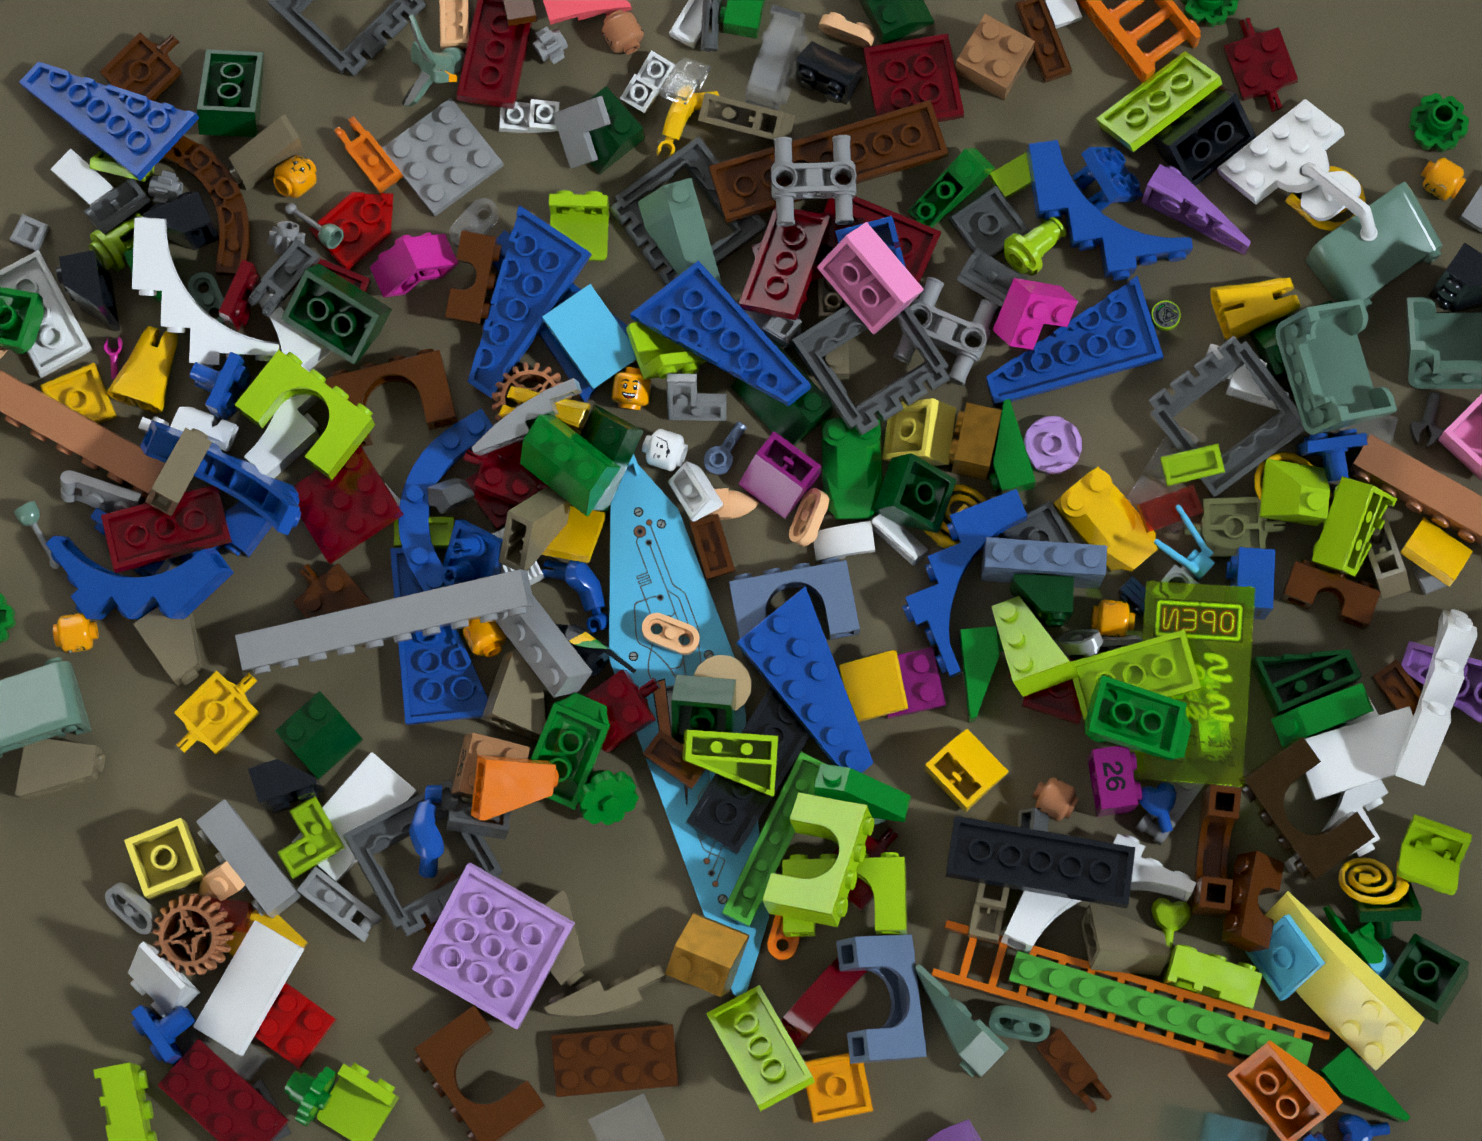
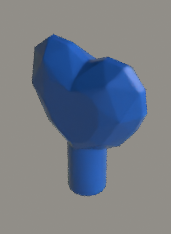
M1164 782L1160 783L1156 788L1150 786L1142 788V800H1139L1142 807L1149 814L1157 817L1161 833L1173 831L1169 813L1176 802L1177 792L1174 785Z
M1353 1114L1343 1115L1338 1121L1339 1130L1344 1135L1342 1141H1371L1374 1136L1390 1134L1388 1122L1370 1125L1364 1118Z

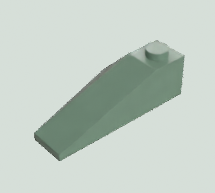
M692 178L664 185L638 201L646 231L679 276L699 260L722 286Z
M918 964L915 967L918 980L957 1056L962 1060L959 1066L970 1077L976 1074L981 1078L1009 1048L980 1019L974 1021L967 1007L957 999H952L949 996V991L924 967Z

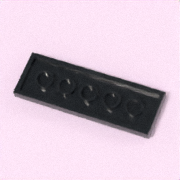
M771 686L741 732L743 734L778 736L775 777L776 792L810 737L809 733ZM715 774L685 823L737 855L773 796Z
M955 816L945 877L1127 909L1136 847Z

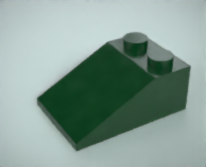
M206 49L197 104L199 135L257 136L260 120L264 52Z

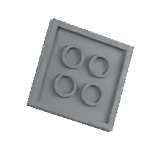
M449 98L382 148L434 217L504 166L501 159L452 98Z

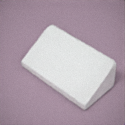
M686 461L668 481L686 513L694 522L723 506V502L703 470L695 464Z
M881 514L873 518L872 530L912 566H915L928 552V549L901 524H896Z

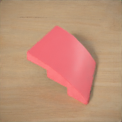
M543 0L550 25L576 17L580 21L604 13L607 17L618 10H623V12L632 10L627 0Z

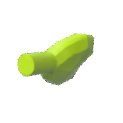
M1159 898L1153 902L1151 908L1152 915L1156 924L1164 933L1167 946L1172 949L1174 932L1181 929L1187 923L1191 916V908L1183 901L1171 903L1165 898Z

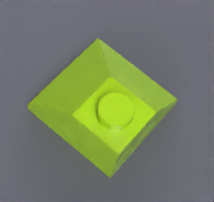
M1273 459L1265 460L1259 517L1318 526L1327 520L1330 488L1324 468Z

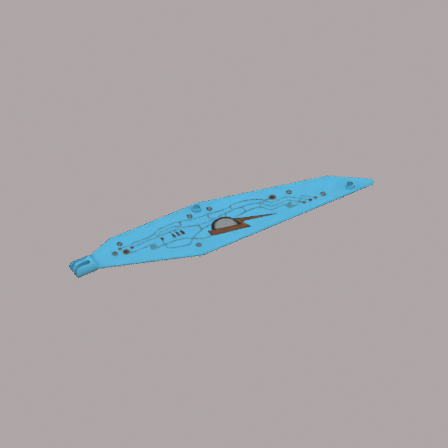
M633 454L610 504L609 647L635 668L636 672L632 673L610 656L609 661L614 674L622 669L627 670L633 682L639 687L653 677L661 687L647 696L649 709L656 720L636 733L644 753L659 730H662L672 738L671 699L676 674L693 676L697 667L707 658L716 655L734 657L678 508L638 465ZM652 613H661L694 626L700 636L697 649L689 655H680L649 643L644 639L641 631L644 619ZM653 625L651 632L653 634H660L662 628L659 625ZM681 636L678 639L682 645H687L690 642L687 636ZM745 704L735 711L733 733H741L747 724ZM646 759L704 916L750 935L731 987L733 994L737 997L748 990L769 920V913L763 901H761L749 927L721 913L759 837L758 821L738 854L735 855L685 823L716 773L705 770L693 789L690 790Z

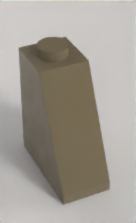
M286 114L279 117L229 157L233 166L228 169L237 184L243 183L246 190L274 176L275 168L294 155H299L303 158L307 157L301 140Z
M185 427L145 501L147 504L170 516L173 515L212 444L207 439L208 436L195 428L189 430Z
M546 487L510 509L507 513L499 563L514 570L528 571L566 526L571 504L553 489Z
M156 607L133 624L168 675L178 686L182 683L187 685L199 676L197 672L202 670L203 667L193 612L185 619H170L164 616L159 608Z
M512 649L503 655L481 719L532 742H536L539 740L546 723L543 683L519 651Z
M45 739L24 746L15 795L21 799L28 800L97 780L98 772H102L104 769L105 755L102 754V749L96 745Z
M564 890L544 904L575 922L569 897ZM574 925L550 970L562 987L567 983L572 987L585 976L582 971L586 969V964L576 925Z
M1089 904L1081 921V927L1090 969L1160 976L1165 964L1169 963L1171 957V950L1166 944L1164 933L1098 904Z

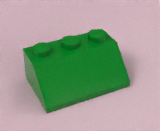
M539 414L523 439L520 464L585 516L590 515L621 468L555 415Z

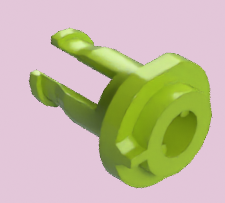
M136 212L133 214V218L122 222L107 234L102 233L100 230H95L90 234L92 242L89 244V249L96 252L107 270L111 268L115 272H119L125 268L122 258L125 257L124 252L133 249L134 236L124 243L120 238L134 229L135 217H143L140 213Z
M1050 217L1048 221L1043 220L1040 226L1034 228L1028 234L1021 236L1013 233L1004 240L1005 258L1009 265L1017 272L1034 276L1043 267L1041 258L1061 237L1066 236V230L1058 219Z

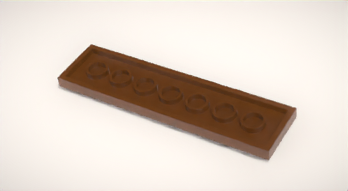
M931 100L792 141L793 163L833 162L832 137L837 135L850 136L851 161L856 165V184L948 157V150ZM775 147L709 166L711 179L726 223L774 209L776 206V201L772 198L771 167L775 163ZM840 175L835 179L840 185H846L851 181L845 175ZM780 177L776 181L783 187L789 186L792 183L788 177ZM796 199L794 203L805 199Z

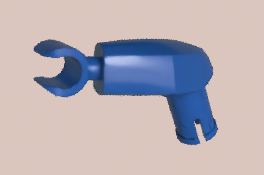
M547 559L543 566L554 568V570L542 569L544 577L565 580L568 586L578 593L584 611H592L593 616L587 620L588 630L594 633L599 630V627L601 630L609 625V617L600 610L605 607L600 581L593 571L583 562L571 560L566 563Z
M428 785L426 787L424 802L418 803L409 828L412 844L417 854L420 855L419 874L424 878H433L437 875L438 858L444 853V842L435 825L437 807L432 804L441 803L442 786Z

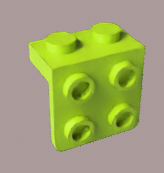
M567 190L557 191L556 194H549L550 226L589 251L592 256L588 261H605L608 251V195H603L597 191H589L585 195H581Z
M639 322L631 323L626 327L643 379H665L667 374H694L699 371V366L706 362L703 358L690 351H685L683 347Z
M1414 814L1401 841L1397 875L1408 882L1432 888L1438 893L1454 895L1458 887L1460 864L1471 843L1472 834Z
M355 1062L351 1067L343 1064L337 1073L340 1075V1078L330 1093L332 1097L323 1111L319 1110L317 1119L351 1141H373L400 1097L393 1093L396 1087L381 1078L377 1083L367 1077L369 1071Z

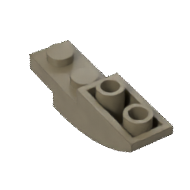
M825 277L818 279L819 323L848 305ZM847 341L822 357L828 368H832L838 379H849V342Z
M978 883L967 937L998 943L1010 888Z
M651 962L636 970L637 975L626 980L625 976H622L608 984L610 989L606 991L600 981L594 983L592 979L586 980L576 986L577 992L566 996L565 992L560 993L549 999L550 1005L544 1008L548 1015L563 1018H588L613 1014L643 1003L644 1001L639 991L666 978L660 964L653 966Z

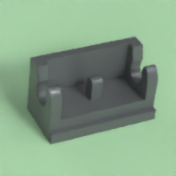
M129 178L83 212L97 230L107 234L122 222L133 217V214L140 212L148 206L151 200L133 178Z
M977 248L974 254H971L956 280L1002 307L1013 279L1027 280V277Z
M452 797L446 830L506 839L511 811L485 821L478 820L471 816L472 803L458 801V798Z

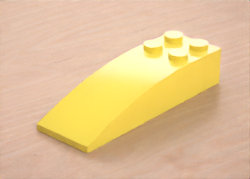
M1287 891L1269 909L1265 916L1273 919L1275 924L1284 915L1290 914L1325 962L1296 992L1344 1042L1376 1071L1416 1033L1425 1018Z

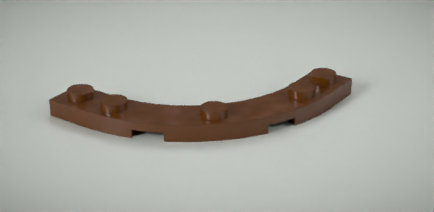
M182 136L161 159L188 171L204 186L211 196L216 207L220 231L215 272L217 275L235 276L242 259L248 261L250 249V222L242 193L229 170L215 154L202 144Z

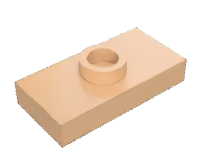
M439 0L440 48L457 47L459 49H467L469 41V0Z

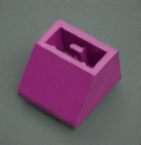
M773 431L754 456L738 485L786 520L820 476L821 465Z

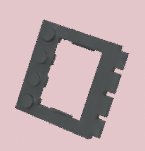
M268 0V5L341 74L347 71L353 77L368 63L362 56L363 53L372 59L388 44L387 40L382 36L384 33L390 39H393L408 24L407 20L402 16L404 13L408 17L411 14L415 17L426 7L423 0H394L348 46L340 51L310 19L307 20L301 14L313 0Z
M699 136L616 195L615 199L617 202L609 209L621 226L630 220L632 221L624 230L638 248L649 243L641 253L655 271L664 265L666 266L658 274L666 285L678 277V275L646 231L638 201L685 167L724 218L709 172V166L719 162ZM759 214L728 222V225L734 232L724 240L721 238L711 246L716 265L767 229L766 223Z
M850 306L843 307L791 341L849 430L855 427L861 436L879 425L874 414L877 413L884 422L904 409L899 401L900 398L909 406L927 395L928 392L923 383H926L930 390L933 391L950 380L945 371L949 365L909 306L895 318L925 362L856 406L853 405L847 396V390L832 368H828L822 359L828 353L868 329Z
M1234 335L1217 347L1223 356L1221 360L1211 352L1193 365L1199 373L1197 378L1187 370L1169 383L1176 392L1173 396L1164 387L1148 399L1154 407V410L1150 412L1179 452L1197 449L1198 447L1184 428L1181 429L1173 417L1243 365L1253 375L1252 379L1268 400H1272L1276 405V408L1280 411L1221 455L1225 469L1224 473L1200 478L1214 497L1305 430L1297 407L1246 341L1240 344Z
M451 779L439 784L442 786L441 803H432L437 807L435 823L448 816L452 797L458 798V801H463L459 795L451 794L453 787ZM425 792L343 834V838L395 931L401 928L406 937L426 927L422 916L425 915L430 924L439 919L460 879L458 877L401 907L394 894L395 889L382 866H378L373 857L374 854L410 836L409 828L418 803L424 802ZM460 832L469 850L473 852L478 861L479 868L500 879L499 876L502 875L503 871L484 837Z

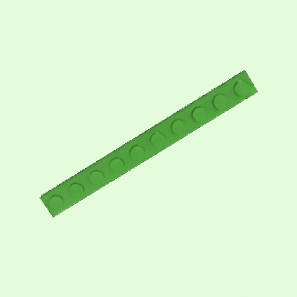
M1020 951L1016 953L1008 981L1246 1056H1251L1270 1040L1307 1066L1313 1043Z

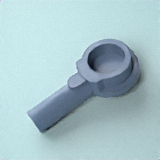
M737 421L721 446H714L705 453L704 466L711 474L723 475L731 469L733 464L731 451L747 429L743 423Z

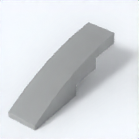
M574 378L543 391L518 406L497 422L472 446L473 453L481 456L523 440L531 428V424L535 422L539 414L557 415L559 413L555 405L556 402L582 393L579 381Z

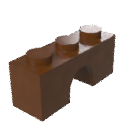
M461 231L456 260L474 266L477 277L475 283L468 289L450 288L445 314L447 319L481 325L482 319L488 318L491 302H486L488 290H494L496 274L491 272L493 262H499L502 245L497 244V237Z
M1295 561L1290 569L1280 600L1308 610L1313 604L1316 594L1328 592L1333 594L1340 604L1336 620L1365 630L1370 625L1381 591L1374 589L1375 586L1361 580H1358L1357 583L1347 580L1346 575L1338 571L1329 570V573L1317 569L1318 565L1311 561Z
M1257 850L1237 855V860L1234 864L1231 908L1226 913L1223 921L1222 941L1247 952L1269 949L1274 920L1266 917L1260 911L1258 896L1280 891L1285 863Z

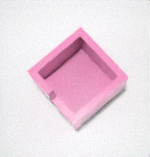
M1482 394L1438 438V441L1480 480H1482Z

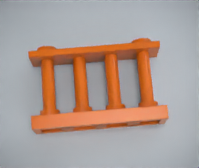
M1076 0L1078 5L1142 83L1154 75L1156 61L1184 41H1187L1194 49L1198 46L1201 38V31L1198 25L1192 19L1188 20L1173 0H1154L1161 10L1132 31H1125L1119 24V19L1145 0H1126L1113 10L1111 8L1107 9L1102 0ZM1169 19L1178 32L1151 52L1143 53L1137 46V41Z

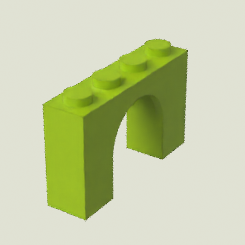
M278 349L235 403V407L239 413L263 429L279 407L288 399L298 395H311L321 399L329 409L328 425L320 438L305 455V458L311 466L330 480H333L374 428L375 423L371 417L373 413L361 403L355 406L348 401L349 395L341 388L335 386L332 389L324 383L326 378L316 370L311 369L309 372L301 366L303 362L291 352H288L286 355Z
M798 792L790 816L795 832L833 841L839 846V855L833 867L825 874L816 878L800 879L771 873L762 901L769 914L838 927L841 917H845L847 913V897L849 891L855 888L857 881L856 869L858 863H862L866 853L865 842L867 836H871L873 832L874 818H872L867 805Z
M886 852L881 853V857L869 858V855L865 853L863 862L858 863L856 873L857 878L863 880L874 893L876 935H907L905 857H899V853ZM803 854L790 855V859L782 860L783 875L800 879L819 877L833 867L838 855L821 854L820 859H808V855ZM783 917V933L785 937L816 936V923Z

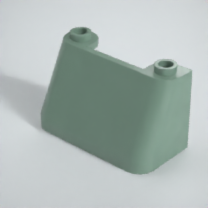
M1406 182L1399 184L1369 205L1375 228L1378 232L1375 240L1365 241L1361 238L1360 230L1362 227L1360 219L1355 215L1322 238L1311 249L1305 262L1336 302L1363 298L1365 308L1367 309L1372 304L1370 299L1378 290L1418 262L1420 264L1425 261L1427 264H1430L1442 255L1440 250L1443 244L1415 194Z
M1425 297L1407 298V369L1409 384L1417 389H1482V312L1436 313V305L1433 300Z
M1363 298L1306 307L1281 321L1276 328L1277 343L1301 422L1306 432L1311 435L1388 416L1397 411L1394 397L1389 389L1386 387H1373L1357 336L1358 333L1366 328L1368 322V313Z
M61 657L45 661V666L0 680V758L3 757V753L54 736L64 737L66 736L65 732L76 731V735L92 731L75 672L69 661H63Z

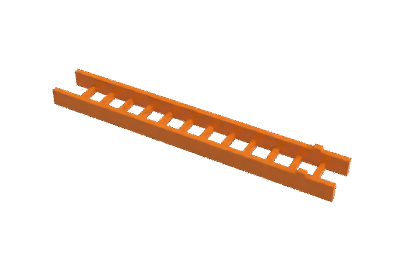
M947 920L944 929L968 936L969 926ZM1001 935L999 936L998 943L989 942L999 945L988 984L967 978L977 942L976 938H969L959 975L935 968L931 972L935 979L1235 1068L1245 1061L1233 1057V1051L1225 1049L1223 1054L1203 1048L1204 1042L1196 1040L1195 1045L1173 1039L1175 1033L1166 1031L1165 1036L1145 1031L1144 1023L1137 1022L1135 1028L1114 1022L1116 1015L1112 1013H1107L1106 1019L1084 1013L1086 1005L1078 1003L1077 1010L1055 1004L1057 996L1049 994L1047 1001L1026 996L1028 988L1026 986L1020 985L1018 993L996 987L1006 949L1016 950L1001 943L1003 938ZM1035 945L1029 953L1036 957L1087 971V973L1108 977L1119 983H1128L1146 989L1145 991L1151 993L1155 991L1175 997V1000L1180 1002L1186 1000L1205 1006L1204 1009L1209 1011L1216 1009L1234 1015L1235 1019L1241 1021L1242 1018H1247L1264 1023L1263 1028L1272 1030V1026L1288 1030L1294 1032L1293 1037L1301 1039L1302 1035L1327 1041L1330 1037V1032L1130 973L1091 970L1089 961Z

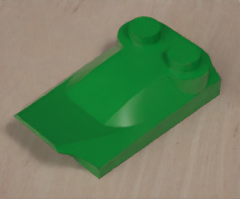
M0 287V347L8 348L16 354H23L32 348L44 315L43 297L39 293Z
M833 418L821 422L823 492L829 497L828 511L836 519H871L875 513L873 509L882 486L880 420H878V426L862 436L855 427L849 430L842 418Z
M1102 675L1098 679L1092 693L1084 729L1085 734L1095 742L1102 743L1108 741L1172 761L1185 757L1192 724L1186 715L1187 703Z
M576 692L566 699L553 704L531 757V760L551 762L556 765L558 770V784L553 788V795L547 798L574 810L577 809L579 804L577 796L580 793V788L587 784L610 728L606 705Z

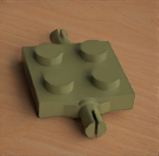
M1259 497L1205 498L1202 500L1203 517L1201 523H1193L1198 533L1201 534L1206 546L1214 552L1210 559H1221L1234 556L1239 547L1266 549L1265 539L1268 532H1285V521H1267V518L1259 517L1261 504ZM1183 523V535H1192L1185 523Z

